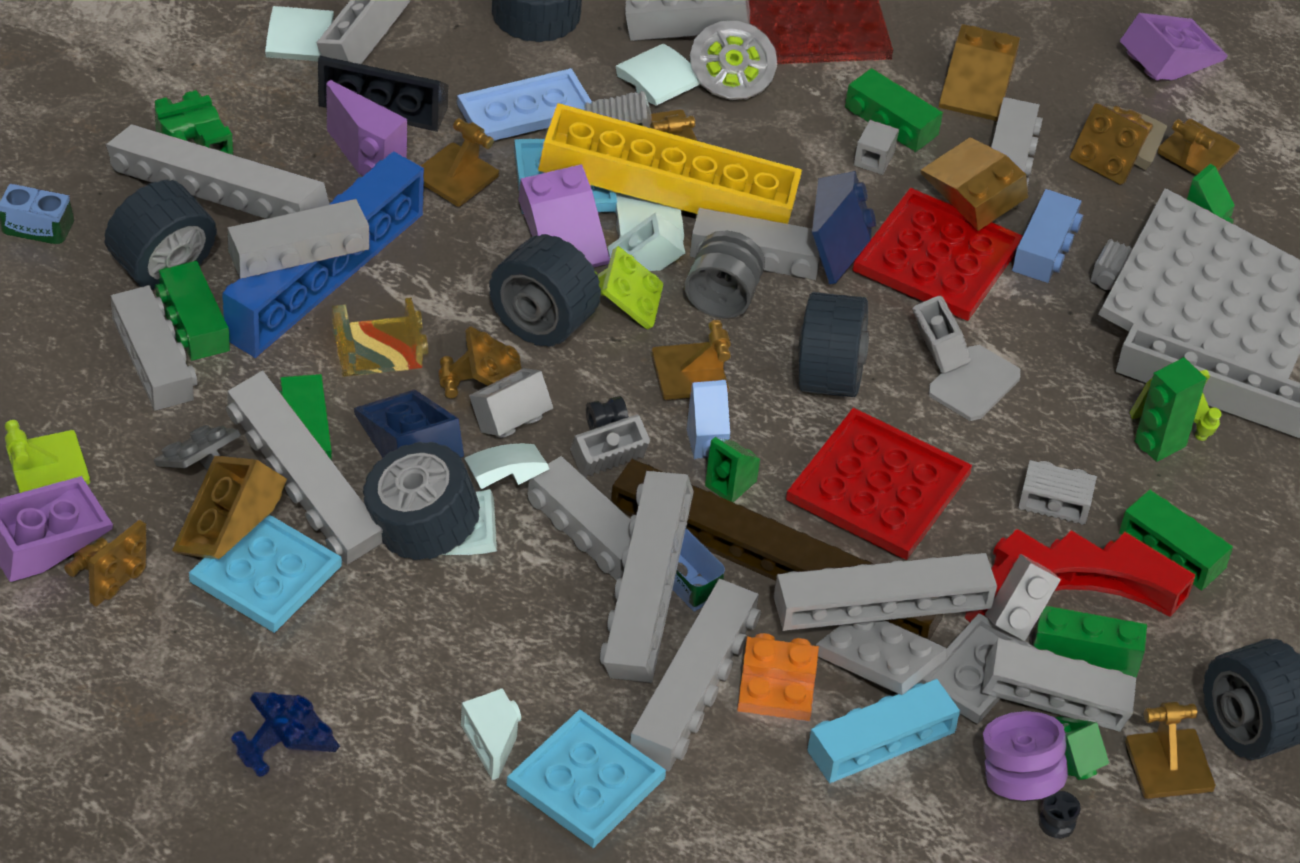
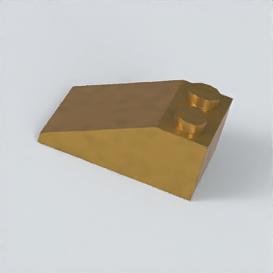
M962 24L956 40L939 108L998 122L1003 97L1006 95L1014 69L1020 37Z
M971 137L920 170L921 174L978 231L1028 198L1026 174L1007 155Z
M214 456L172 551L176 554L211 559L222 558L274 510L275 505L282 496V490L287 478L256 459Z

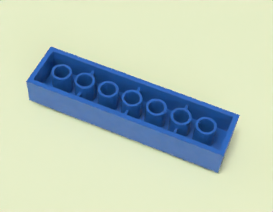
M393 151L383 160H379L374 168L363 177L357 178L351 187L342 194H338L330 203L331 205L357 199L369 224V250L241 278L235 283L228 285L223 292L222 298L224 319L229 327V343L256 358L423 215L424 168Z

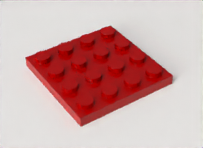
M910 187L854 261L853 271L923 302L936 296H942L953 315L969 321L1015 256L1023 235L992 222L978 231L953 205Z
M853 407L788 489L786 500L908 560L971 474L972 465Z

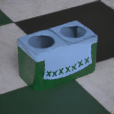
M9 184L0 201V226L2 233L50 244H60L65 241L74 223L69 195Z
M685 529L679 563L686 566L688 574L684 577L677 570L672 590L695 612L704 606L718 580H724L725 568L698 539Z

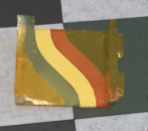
M412 297L405 298V317L349 323L346 304L332 306V329L342 377L422 368L423 354H428V342L426 334H420L419 330H422V316L420 310L415 311Z

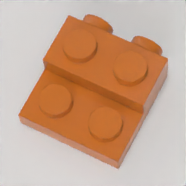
M760 633L755 637H747L737 711L810 721L819 646H812L808 640L803 638H796L791 642L776 641L772 635L767 633Z

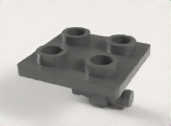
M204 425L193 430L190 433L191 438L183 443L177 441L164 447L161 450L163 454L155 458L154 462L156 466L186 468L199 461L208 471L214 456H220L217 449L240 437L241 434L238 429L225 428L224 426L210 428L209 425Z

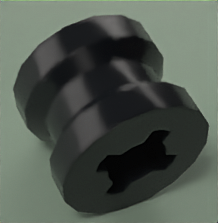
M1057 791L1055 794L1045 797L1043 809L1039 817L1040 828L1045 834L1053 838L1063 839L1069 837L1075 830L1081 811L1078 799L1065 791Z

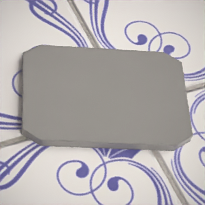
M981 345L968 347L971 357L969 363L946 373L942 372L929 386V397L969 421L981 419L1020 381L1019 367Z

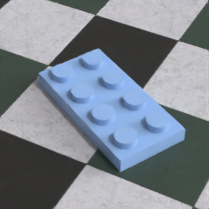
M572 68L457 95V105L467 123L474 122L482 127L484 133L492 137L494 141L549 128L557 103L585 110V103L592 102Z

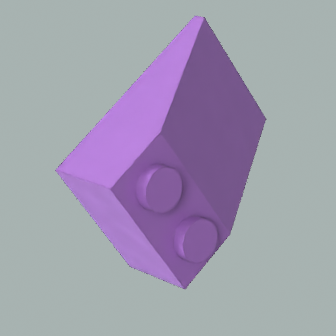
M1139 13L1120 40L1128 49L1127 54L1134 60L1139 61L1145 67V73L1155 80H1175L1224 61L1228 56L1190 18Z
M331 80L327 82V131L360 175L364 176L374 168L379 160H383L393 151L407 158L406 118Z
M582 164L521 178L518 200L532 236L548 234L560 237L581 251L593 267L609 264L610 258L593 192Z
M82 476L0 498V567L9 582L45 572L112 530V522Z

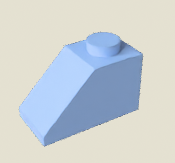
M726 380L692 383L686 429L694 459L709 458L710 443L714 437L730 439Z

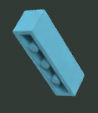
M938 679L925 684L919 683L903 695L883 697L875 704L862 709L855 708L845 716L817 724L811 729L807 751L830 784L955 733L960 710Z

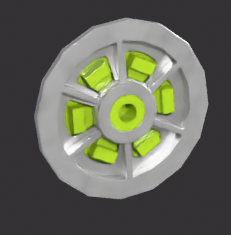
M737 20L719 21L706 27L695 38L690 52L691 69L700 85L713 95L729 100L748 99L762 93L772 82L777 68L776 51L769 38L755 26Z

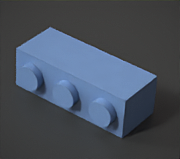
M1045 189L1017 248L1013 272L1049 283L1054 271L1060 272L1065 258V254L1062 253L1063 251L1069 252L1074 239V234L1071 233L1072 231L1078 233L1083 220V215L1079 214L1081 200Z

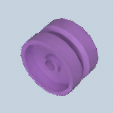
M1013 712L997 717L986 726L983 732V745L986 756L985 774L988 787L996 794L1008 799L1026 801L1042 799L1053 795L1064 787L1068 778L1067 760L1065 757L1066 734L1063 725L1056 718L1039 712Z

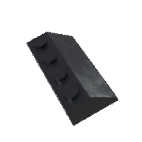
M321 55L318 58V106L327 108V82L331 80L406 118L408 126L438 132L448 109V84L438 80Z

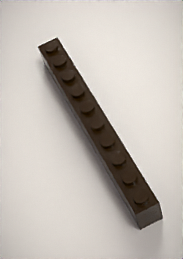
M633 458L612 485L611 502L625 515L630 517L637 515L639 506L636 498L639 484H644L646 471L662 472L649 464H644ZM692 485L694 493L686 529L711 553L776 581L777 574L854 567L862 564L873 565L868 560H863L836 546H831L804 532H799L772 518L765 517L742 505L717 496L713 492ZM943 614L889 619L885 621L930 640L941 622Z

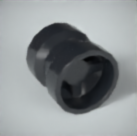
M621 396L609 398L606 403L593 401L586 404V418L590 430L629 417L625 401Z

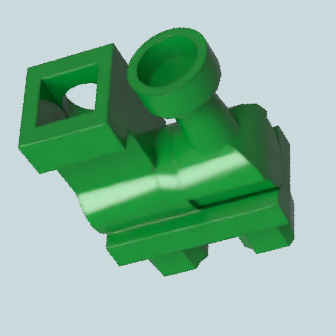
M197 90L186 92L182 96V102L172 104L171 100L167 97L155 100L156 132L185 141L193 139L195 144L210 148V144H219L222 146L221 152L233 155L232 133L228 126L224 127L216 108L212 105L209 95L201 96Z

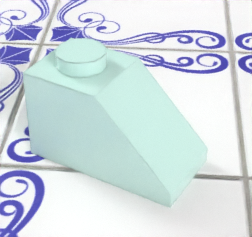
M656 212L608 246L609 258H611L612 250L620 246L649 271L662 270L685 254L681 230Z
M503 688L462 703L461 726L492 780L500 777L517 739L518 722L521 721L518 705L514 700L510 701Z

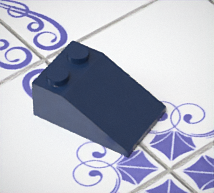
M856 171L818 178L812 234L829 284H835L871 241L872 227H876L874 211L872 208L868 209L865 202L867 201L866 186L864 182L859 183Z
M411 390L354 408L355 416L382 458L401 446L411 445L416 442H434L442 446L445 445L451 448L453 452H456L461 458L464 457L459 418L417 390Z

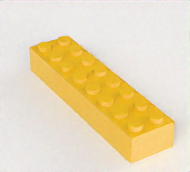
M557 103L545 137L538 171L547 173L582 164L589 184L592 186L698 214L699 208L785 224H788L802 172V169L560 103Z

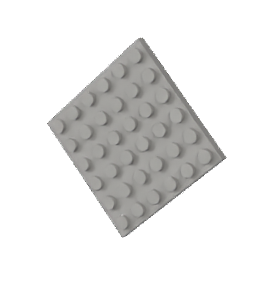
M1165 188L1098 315L1127 331H1130L1132 325L1136 324L1289 379L1300 354V260Z

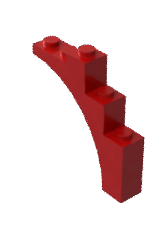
M1016 529L1008 538H1001L995 546L993 555L996 557L994 566L991 568L997 584L995 597L1018 557L1022 554L1051 570L1061 579L1055 591L1091 590L1119 595L1145 604L1169 617L1189 597L1196 576L1126 532L1116 542L1111 540L1104 549H1101L1071 530L1062 540L1056 539L1048 548L1021 530ZM988 609L966 611L964 619L971 622L979 613L985 616Z

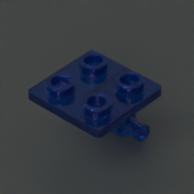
M253 692L250 697L251 702L265 719V722L251 740L247 739L243 731H237L231 737L232 743L238 749L237 756L246 767L253 768L258 777L266 775L270 769L263 760L264 752L279 742H282L288 749L336 752L340 747V744L332 735V729L321 721L313 710V704L302 695L277 694L274 692Z

